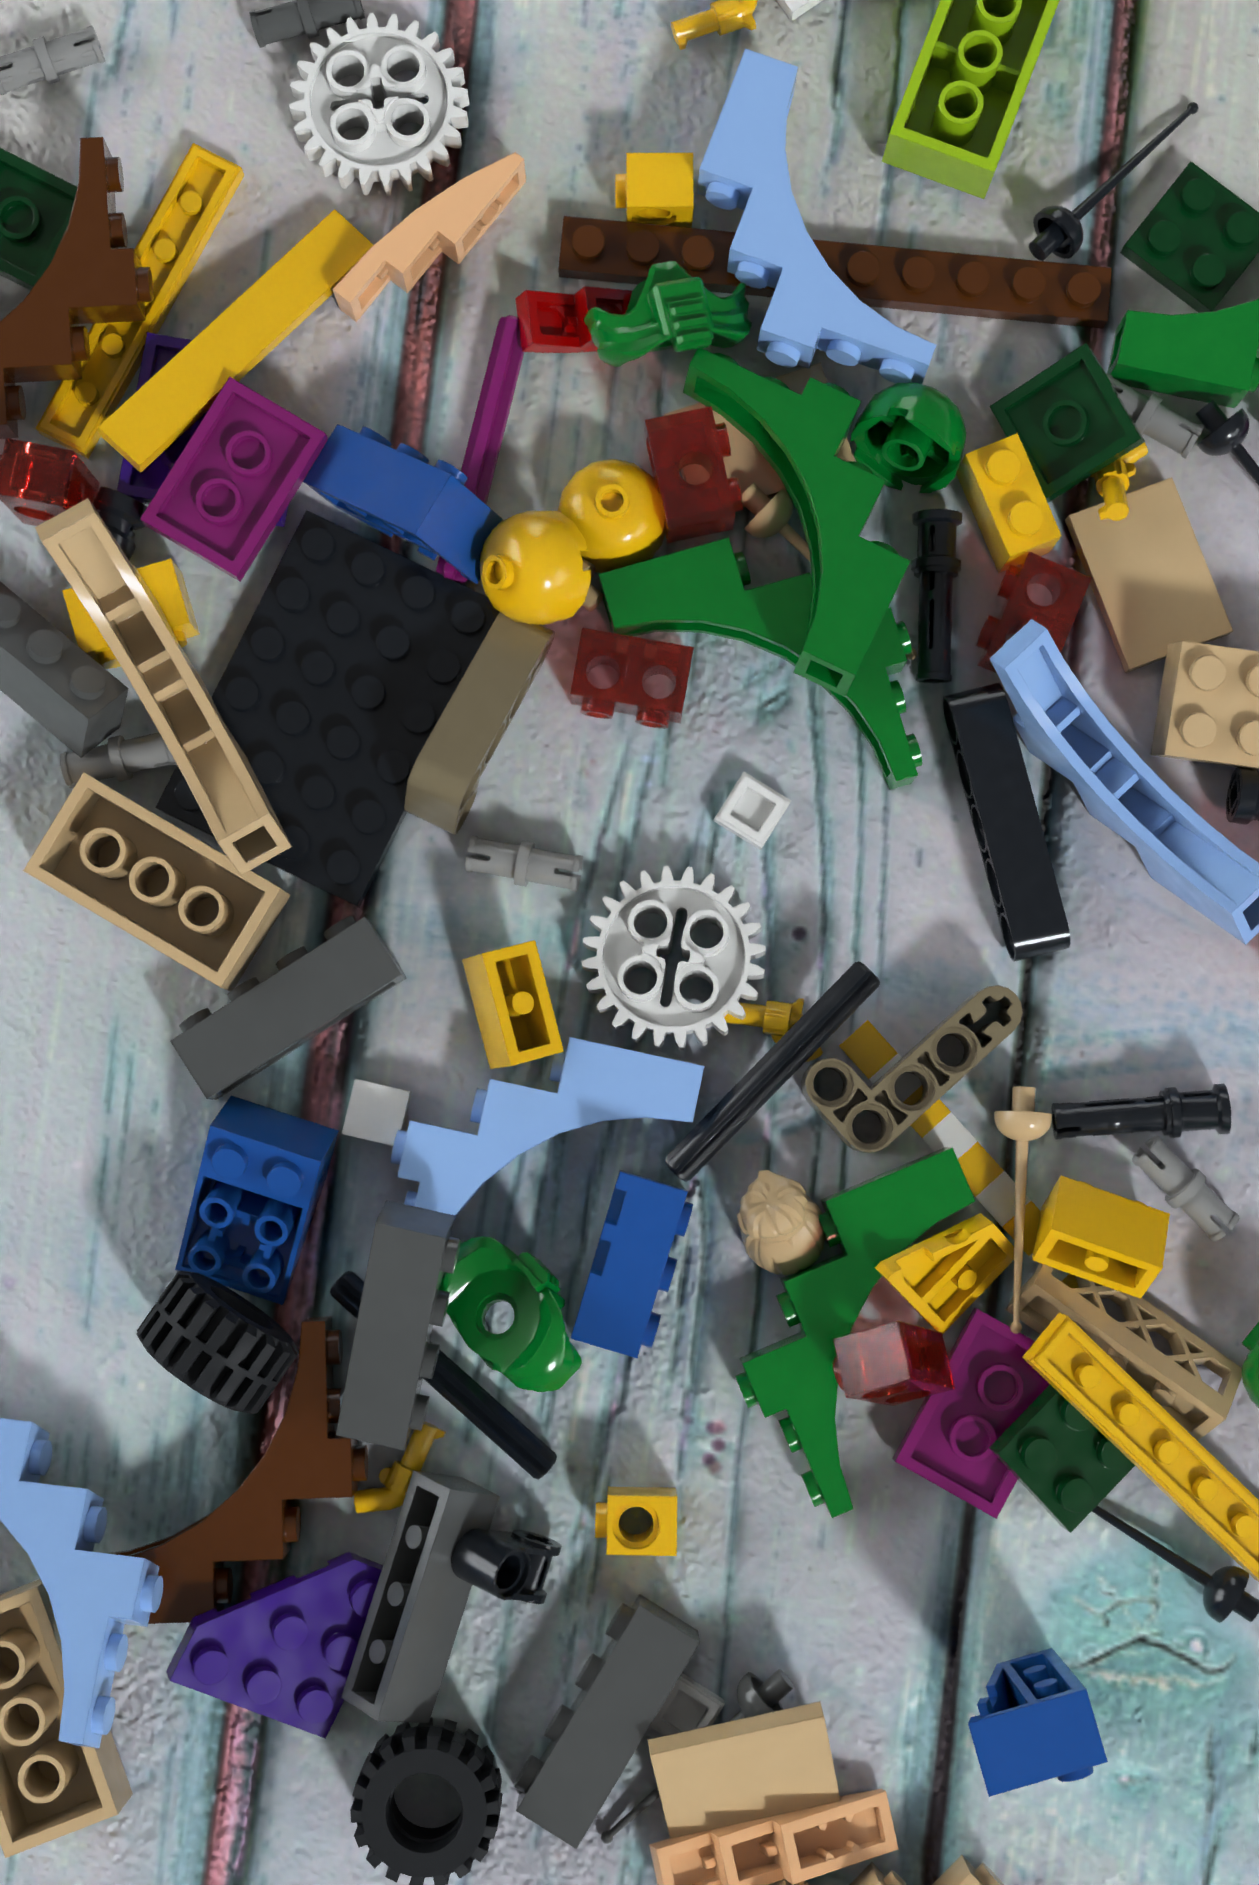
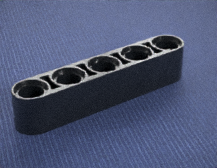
M994 683L943 696V712L1008 954L1012 961L1015 962L1067 949L1070 947L1068 922L1005 691L1000 683Z

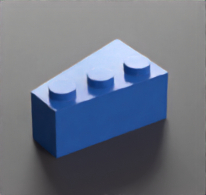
M337 424L303 482L336 508L391 538L394 534L418 545L417 551L433 561L439 555L458 570L463 577L478 584L481 579L480 555L484 541L503 519L464 486L468 477L459 469L443 460H438L435 466L429 465L428 458L404 443H400L395 450L391 448V442L370 428L363 426L361 431L357 433Z
M623 1170L619 1171L570 1339L634 1358H638L641 1345L652 1348L661 1314L652 1312L658 1290L665 1292L669 1290L677 1259L669 1257L670 1249L675 1235L684 1237L693 1208L692 1203L685 1201L688 1194L686 1189Z
M1053 1648L996 1665L986 1685L989 1697L979 1699L977 1706L980 1715L971 1717L968 1722L989 1797L1055 1777L1062 1782L1080 1780L1093 1773V1766L1108 1762L1087 1689Z

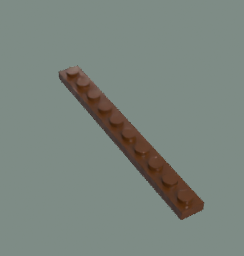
M564 216L558 267L559 277L638 285L647 279L649 269L653 264L676 261L691 277H700L703 280L704 287L710 292L732 294L736 287L742 283L735 277V274L727 272L729 250L736 232ZM812 239L829 268L860 301L869 307L1103 329L1108 321L1112 268ZM746 285L745 295L772 297L775 289L769 286L759 289Z

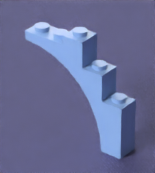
M745 48L699 169L697 194L705 196L711 204L721 209L733 210L739 208L744 210L730 246L727 272L735 274V277L747 286L759 289L769 286L775 289L760 328L757 351L765 353V356L777 365L787 368H794L800 365L809 369L816 349L826 352V355L836 363L846 366L861 364L878 370L879 374L890 382L896 384L911 382L922 384L936 344L895 326L860 301L829 268L805 228L792 193L785 151L787 118L794 95L798 67Z
M1031 619L989 658L1018 712L1013 717V722L1028 751L1074 783L1089 814L1136 847L1153 880L1246 945L1259 933V863L1207 823L1138 756L1084 690L1061 655L1048 629Z
M569 1037L567 1049L563 1048L564 1052L554 1054L549 1080L560 1082L557 1093L490 1079L487 1090L477 1088L473 1102L470 1122L480 1124L478 1134L418 1121H409L407 1131H397L391 1155V1163L400 1165L397 1177L420 1182L418 1192L408 1190L404 1204L455 1215V1221L458 1214L486 1181L520 1154L560 1133L602 1121L654 1118L692 1123L704 1066Z
M0 1418V1521L29 1555L49 1595L61 1639L64 1697L58 1741L77 1746L100 1748L102 1735L109 1733L115 1715V1699L110 1697L115 1671L120 1672L127 1656L128 1638L126 1634H123L124 1625L148 1627L150 1612L155 1613L158 1610L163 1594V1578L158 1575L160 1566L145 1558L93 1552L94 1544L101 1542L106 1529L107 1510L105 1507H102L104 1499L89 1489L39 1483L40 1475L44 1476L47 1473L52 1459V1443L48 1440L50 1433L31 1421Z

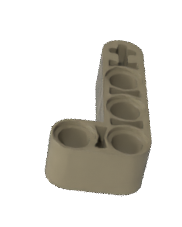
M501 612L498 614L415 761L407 782L404 811L454 835L458 833L475 800L479 779L539 672L554 640L555 631L538 624L515 622Z
M996 985L981 989L970 995L872 1086L868 1087L857 1073L842 1060L828 1058L813 1063L803 1073L801 1080L802 1094L809 1105L851 1149L865 1153L880 1151L894 1141L1016 1029L1021 1022L1023 1013L1021 1001L1007 987ZM983 1001L987 1004L996 1001L1000 1002L1003 1008L999 1011L998 1016L1002 1023L995 1021L986 1024L975 1034L966 1027L976 1023L985 1015L987 1010L982 1004ZM961 1018H963L966 1026L959 1023ZM945 1035L955 1036L964 1047L963 1059L955 1067L944 1064L937 1054L938 1042ZM977 1037L983 1039V1043L981 1045ZM824 1068L835 1070L843 1081L842 1092L833 1101L823 1100L814 1090V1078ZM905 1072L914 1074L922 1083V1096L913 1105L904 1104L895 1094L896 1080ZM863 1110L873 1112L881 1122L880 1135L871 1143L859 1141L852 1129L854 1118Z

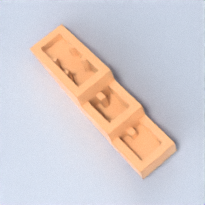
M514 152L464 177L414 210L374 244L333 288L339 309L357 322L390 280L406 293H409L441 252L459 265L526 183L524 158Z
M883 1789L840 1796V1801L669 1838L649 1844L657 1885H768L783 1879L794 1885L899 1850L887 1793Z

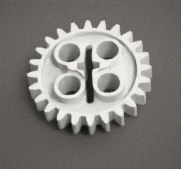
M369 13L367 27L364 29H359L351 17L347 18L348 34L341 37L335 30L329 27L326 29L330 43L327 48L311 42L309 45L315 63L308 61H298L297 63L300 76L305 81L291 82L290 87L293 97L299 101L289 104L293 120L299 121L293 126L298 142H307L304 150L309 161L321 158L319 166L325 178L339 169L338 178L341 187L344 189L355 178H358L363 195L369 194L374 182H381L386 196H391L393 181L401 180L409 192L413 191L412 175L418 172L429 182L432 181L433 174L430 163L435 161L440 165L448 167L450 159L445 146L451 148H461L462 146L461 133L457 129L468 127L467 111L462 108L470 105L468 89L461 87L465 84L463 68L453 67L455 58L452 48L439 51V36L436 32L429 34L421 40L419 21L414 20L405 31H402L399 28L397 14L391 15L386 27H379L374 13ZM411 70L417 73L416 77L410 81L399 82L393 79L400 71ZM348 75L362 77L361 81L354 86L347 87L338 84L342 78ZM424 98L429 100L426 104L421 103ZM384 101V107L376 109V102ZM335 105H338V106H339V108H338L337 110H335V111H332V110H331L333 106H335ZM409 122L418 123L422 126L421 130L413 135H402L397 132L403 124ZM362 127L367 130L366 134L360 139L347 140L342 137L350 128Z
M669 866L663 867L661 882L656 883L643 870L640 874L642 887L636 891L624 880L620 882L624 897L621 902L604 896L602 901L606 910L610 913L608 918L594 915L590 917L591 925L601 933L600 936L584 937L583 945L587 949L597 952V956L587 958L581 962L583 970L599 973V976L588 982L586 987L589 993H606L596 1007L600 1014L616 1008L618 1012L612 1022V1026L616 1031L623 1028L629 1022L634 1024L632 1030L633 1042L638 1043L646 1032L649 1031L653 1033L655 1049H661L668 1035L674 1036L679 1051H682L686 1045L687 1034L694 1033L701 1045L705 1046L707 1045L706 1028L713 1026L724 1036L727 1035L728 1027L724 1018L727 1014L740 1020L746 1017L743 1007L738 1002L739 999L756 1001L758 998V992L747 981L764 978L765 969L750 963L751 960L766 954V946L749 943L750 939L761 932L760 923L743 924L742 920L750 912V904L746 902L732 907L730 903L735 894V888L730 885L717 894L714 892L715 875L712 873L699 885L694 883L693 869L689 866L686 868L681 881L673 880ZM679 910H685L687 912V919L682 935L681 948L682 956L689 959V961H680L677 964L672 1001L668 1007H663L660 1001L667 969L665 959L659 956L660 954L668 955L670 953L676 914ZM648 913L661 915L667 922L665 931L656 938H645L635 930L637 921ZM702 923H711L721 929L723 937L716 946L702 948L692 941L690 937L692 931ZM637 968L651 970L657 977L655 986L644 994L631 992L626 988L625 980L632 970ZM700 977L711 984L713 992L707 1001L701 1004H692L682 997L680 993L681 988L691 978Z

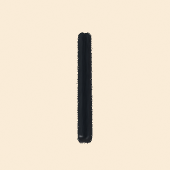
M859 961L855 962L666 1156L665 1161L668 1168L683 1181L691 1180L879 987L880 981L878 977L865 964Z
M347 1271L333 1284L330 1294L356 1319L358 1318L364 1281L354 1272ZM439 1349L433 1378L423 1379L534 1479L539 1480L555 1464L557 1458L555 1452Z

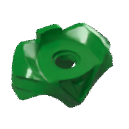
M676 261L656 263L651 266L647 279L640 282L633 289L625 314L609 313L599 307H593L584 318V322L591 333L592 341L598 348L599 358L604 363L613 367L622 366L629 361L644 356L648 352L671 348L675 352L707 348L709 345L730 348L743 341L752 326V322L747 318L749 302L745 297V283H740L732 295L718 297L704 287L703 280L700 277H691Z
M480 1236L460 1243L454 1273L444 1272L440 1290L450 1292L447 1314L467 1346L478 1354L489 1368L502 1373L518 1388L536 1392L560 1389L580 1368L582 1360L565 1332V1323L561 1311L565 1306V1299L558 1293L561 1290L559 1280L539 1259L529 1252H522L517 1256L508 1247L492 1237ZM508 1302L514 1310L513 1324L504 1333L493 1334L489 1332L485 1323L487 1311L495 1303Z

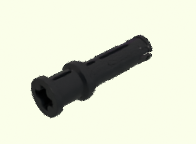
M927 509L912 514V523L918 526L917 558L911 561V570L914 572V576L919 578L916 681L921 683H948L952 681L953 578L958 577V573L961 571L962 562L956 558L957 526L962 524L963 519L962 513L955 510Z
M1224 1083L1214 1084L1212 1090L1178 1092L1176 1087H1170L1160 1091L1159 1096L1082 1103H1052L1051 1106L1052 1113H1054L1052 1114V1127L1056 1140L1078 1136L1128 1134L1145 1131H1162L1164 1136L1169 1135L1170 1138L1181 1137L1183 1131L1216 1129L1218 1134H1229L1231 1130L1230 1099Z

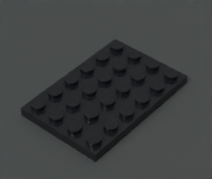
M307 510L211 698L223 722L246 755L292 846L269 859L266 863L360 908L407 813L404 811L406 788L415 761L500 612L493 607L487 596L445 578L433 570ZM177 765L155 808L214 837Z

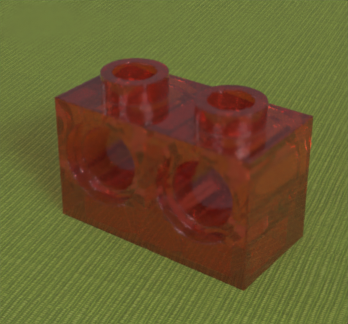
M1032 552L1026 555L1019 567L1010 564L997 591L998 596L1005 598L998 618L988 615L975 646L984 649L978 666L997 673L989 658L1004 645L1006 635L1016 634L1031 619L1048 629L1061 653L1092 578ZM1037 583L1045 586L1052 595V604L1040 606L1032 602L1027 594V585Z
M582 628L570 692L571 704L581 706V714L594 718L612 719L614 712L635 715V722L637 724L651 728L666 729L669 727V722L681 723L694 647ZM609 665L618 672L619 679L612 687L599 689L588 681L587 676L594 667ZM661 674L667 676L673 682L675 689L669 696L656 699L650 697L644 691L642 685L648 677Z
M894 1321L833 1339L837 1354L833 1360L834 1375L840 1388L845 1391L846 1398L895 1406L955 1389L942 1332L901 1321Z

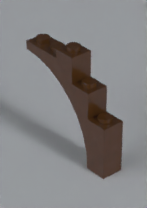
M103 137L80 138L79 183L69 225L49 267L26 298L0 321V439L19 438L18 420H25L26 418L23 388L21 385L15 386V383L82 379L81 361H89L90 345L86 326H79V324L146 321L145 302H153L154 291L150 267H142L134 248L119 249L127 247L128 244L125 216L123 212L116 213L115 192L124 191L123 169L120 157H112Z
M332 1316L309 1317L301 1322L298 1370L286 1413L265 1455L239 1489L212 1513L172 1536L131 1550L108 1553L145 1558L160 1566L158 1575L163 1578L162 1599L158 1610L155 1613L150 1612L148 1624L191 1622L193 1617L214 1608L218 1612L224 1610V1604H230L232 1600L233 1575L231 1568H223V1561L284 1559L292 1549L291 1542H299L301 1533L299 1506H291L290 1499L353 1497L359 1489V1481H367V1445L358 1446V1440L337 1436L334 1423H338L343 1389L334 1388L333 1365L342 1364L343 1341L341 1330H332Z

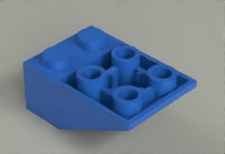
M231 1095L209 1128L175 1270L199 1273L226 1287L283 1305L328 1174L339 1130Z

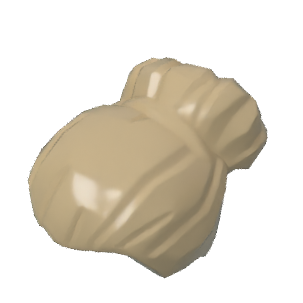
M769 1170L758 1171V1178L748 1186L747 1193L740 1201L741 1207L739 1213H737V1221L746 1253L759 1267L777 1275L795 1274L813 1265L824 1248L825 1235L819 1221V1215L822 1212L819 1206L805 1194L806 1191L799 1182Z

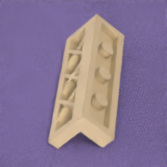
M1041 1263L1038 1264L1034 1275L1021 1287L1020 1320L1041 1334L1058 1313L1067 1315L1197 1441L1226 1420L1242 1378V1368L1144 1298L1140 1299L1075 1276L1079 1288H1070L1051 1275L1054 1268ZM1013 1296L1006 1308V1310L1010 1312L1012 1315ZM1109 1298L1118 1304L1126 1321L1118 1322L1109 1316L1101 1299ZM1156 1331L1166 1338L1174 1355L1166 1356L1156 1349L1148 1332ZM1196 1365H1204L1222 1378L1218 1392L1202 1381Z

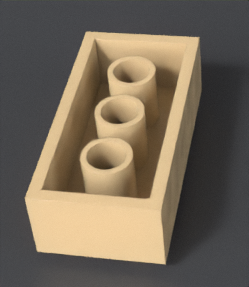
M1188 641L1168 644L1150 755L1259 770V651Z
M84 772L23 870L228 991L233 990L238 984L291 896L280 887L251 870L240 875L229 858Z
M41 1579L0 1594V1845L5 1858L118 1815L133 1795L111 1730L107 1735H102L100 1748L77 1746L58 1741L64 1697L61 1639L50 1598Z

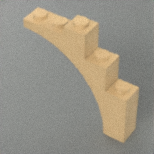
M87 498L35 527L41 542L73 588L131 682L184 776L217 843L239 874L243 875L291 848L292 846L246 755L223 722L202 678L179 645L158 601L136 567L131 565L90 500Z

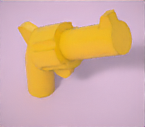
M717 0L710 3L709 10L671 22L675 42L678 44L679 49L683 50L686 48L688 40L715 31L721 36L744 27L749 30L756 29V22L752 14L756 9L758 0Z
M1145 442L1090 476L1095 480L1098 494L1104 498L1105 505L1098 510L1100 520L1109 518L1113 521H1120L1127 517L1129 506L1126 491L1130 486L1129 477L1136 473V467L1133 463L1148 454Z
M799 998L794 1003L767 1000L766 1005L739 1002L746 1013V1017L740 1020L727 1014L724 1018L726 1023L763 1028V1034H770L773 1041L777 1043L803 1016L804 999ZM821 1047L806 1062L820 1057L823 1054Z
M426 1421L422 1431L414 1430L401 1461L395 1460L392 1468L387 1467L380 1471L379 1480L385 1487L356 1491L354 1494L356 1512L360 1514L387 1511L402 1506L413 1470L424 1472L421 1469L433 1441L444 1437L446 1431Z

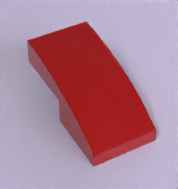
M584 286L575 294L525 290L515 298L522 352H597L598 348L594 345L591 333L584 322L586 314L593 307H599L609 313L625 314L632 290Z

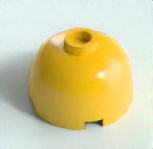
M618 459L592 462L576 472L563 489L557 510L574 521L580 530L588 548V551L581 552V556L595 565V572L597 573L608 572L652 559L663 544L668 522L665 497L653 477L635 463Z
M534 510L513 515L501 521L484 541L480 555V578L484 592L495 609L515 622L538 625L551 624L574 616L585 602L591 583V570L583 571V559L581 556V552L588 551L585 538L574 521L559 511Z

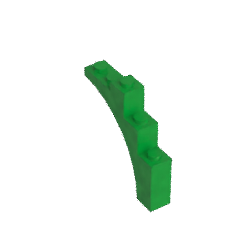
M1259 299L1212 312L1168 315L1128 310L1116 328L1107 373L1129 387L1206 403L1214 400L1217 405L1235 408L1248 392H1255L1259 384Z
M699 348L689 364L683 393L720 414L756 446L779 475L801 520L810 552L813 595L807 636L793 673L845 697L911 561L900 556L892 546L884 542H870L860 537L886 481L874 475L871 469L859 462H847L837 457L852 427L861 401L850 396L845 389L836 384L822 383L812 377L809 378L800 395L790 390L785 383L776 378L762 377L739 366L728 355L711 353L703 348Z
M728 537L599 574V589L604 594L603 603L614 640L654 632L705 633L743 641L783 658L793 666H796L808 632L813 595L810 572L744 590L743 586L751 584L748 565L742 551L733 553ZM891 607L887 609L846 696H841L823 687L850 714L872 747L889 790L911 784L918 776L916 767L922 766V755L918 741L913 733L906 735L900 714L906 713V703L902 688L898 680L890 682L888 677L889 675L901 672L907 662L906 655L912 652L907 627L903 621L895 622Z
M950 1147L939 1149L821 1199L825 1212L819 1215V1221L824 1231L825 1239L829 1247L839 1244L842 1253L813 1264L806 1270L780 1278L785 1292L776 1295L789 1328L799 1324L802 1332L740 1358L745 1372L736 1375L735 1378L747 1407L750 1408L759 1404L765 1418L786 1409L788 1417L778 1421L791 1452L794 1453L802 1449L811 1470L801 1474L814 1507L825 1503L832 1518L854 1509L840 1466L835 1423L839 1371L851 1329L872 1288L882 1277L875 1267L881 1261L903 1251L936 1222L975 1202L953 1148Z

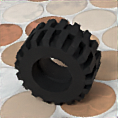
M177 1272L137 1329V1336L146 1351L173 1376L208 1399L231 1410L255 1414L259 1412L299 1354V1350L291 1336L270 1316L226 1286L195 1272Z
M431 1717L429 1723H419L418 1726L412 1728L409 1722L398 1725L392 1736L389 1737L386 1733L376 1743L374 1751L372 1753L369 1752L356 1781L352 1794L354 1801L350 1809L351 1823H357V1829L354 1834L355 1840L359 1848L365 1845L369 1847L366 1860L374 1869L381 1862L385 1863L388 1866L385 1877L396 1883L401 1873L411 1876L410 1885H423L426 1877H433L434 1885L448 1884L450 1874L453 1872L459 1878H462L471 1872L474 1859L481 1862L488 1852L490 1840L495 1837L503 1793H501L502 1778L500 1769H494V1755L488 1745L482 1749L477 1745L479 1735L471 1729H468L465 1735L455 1731L458 1722L445 1719L443 1727L433 1726V1717ZM428 1773L440 1776L447 1780L458 1792L462 1802V1811L456 1819L444 1826L437 1828L417 1826L407 1820L399 1811L394 1798L395 1787L402 1780L415 1774Z

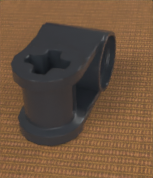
M480 1528L472 1529L464 1534L455 1548L452 1559L453 1572L458 1578L502 1600H521L533 1604H544L547 1593L543 1590L552 1557L559 1556L562 1545L548 1537L524 1530L508 1532Z

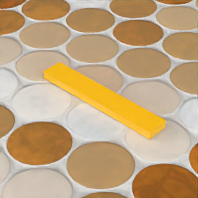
M195 143L192 144L134 249L142 267H150L152 274L154 299L153 302H145L146 321L93 323L88 332L90 359L89 361H81L82 379L61 381L35 428L39 434L89 459L101 437L98 426L115 412L142 362L147 332L158 334L244 177L242 167Z
M334 209L98 426L99 435L141 473L210 409L229 377L239 382L334 293L333 288L366 254L373 244Z
M1058 1313L1022 1358L1247 1571L1249 1575L1259 1582V1500L1067 1315Z

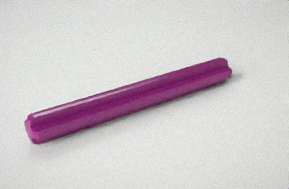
M512 315L501 317L498 321L461 472L468 477L464 486L485 504H487L524 356L521 347L518 317ZM439 556L436 568L437 573L458 583H465L468 580Z

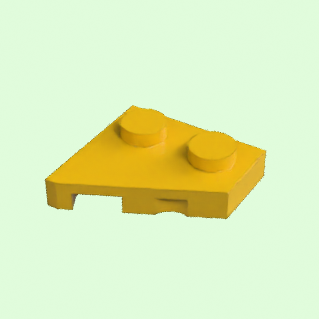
M979 1213L881 1261L875 1269L942 1336L1014 1261V1246L993 1222L982 1213Z

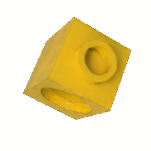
M626 153V174H615V208H626V222L692 228L694 208L693 153Z
M608 1486L607 1502H596L595 1538H607L606 1555L677 1556L678 1496L676 1488ZM631 1507H641L647 1510L653 1518L649 1529L641 1534L626 1532L619 1522L620 1516L625 1510Z

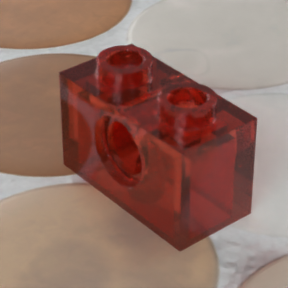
M712 406L645 420L644 438L653 479L656 482L658 493H660L667 543L733 530L735 512L743 510L742 496L737 477L727 478L723 458L731 456L729 436L724 422L715 424ZM698 464L709 472L710 478L702 484L693 485L684 481L679 472L687 465Z
M11 438L5 439L3 453L0 455V500L23 524L38 526L87 498L94 506L93 502L98 493L100 483L73 450Z

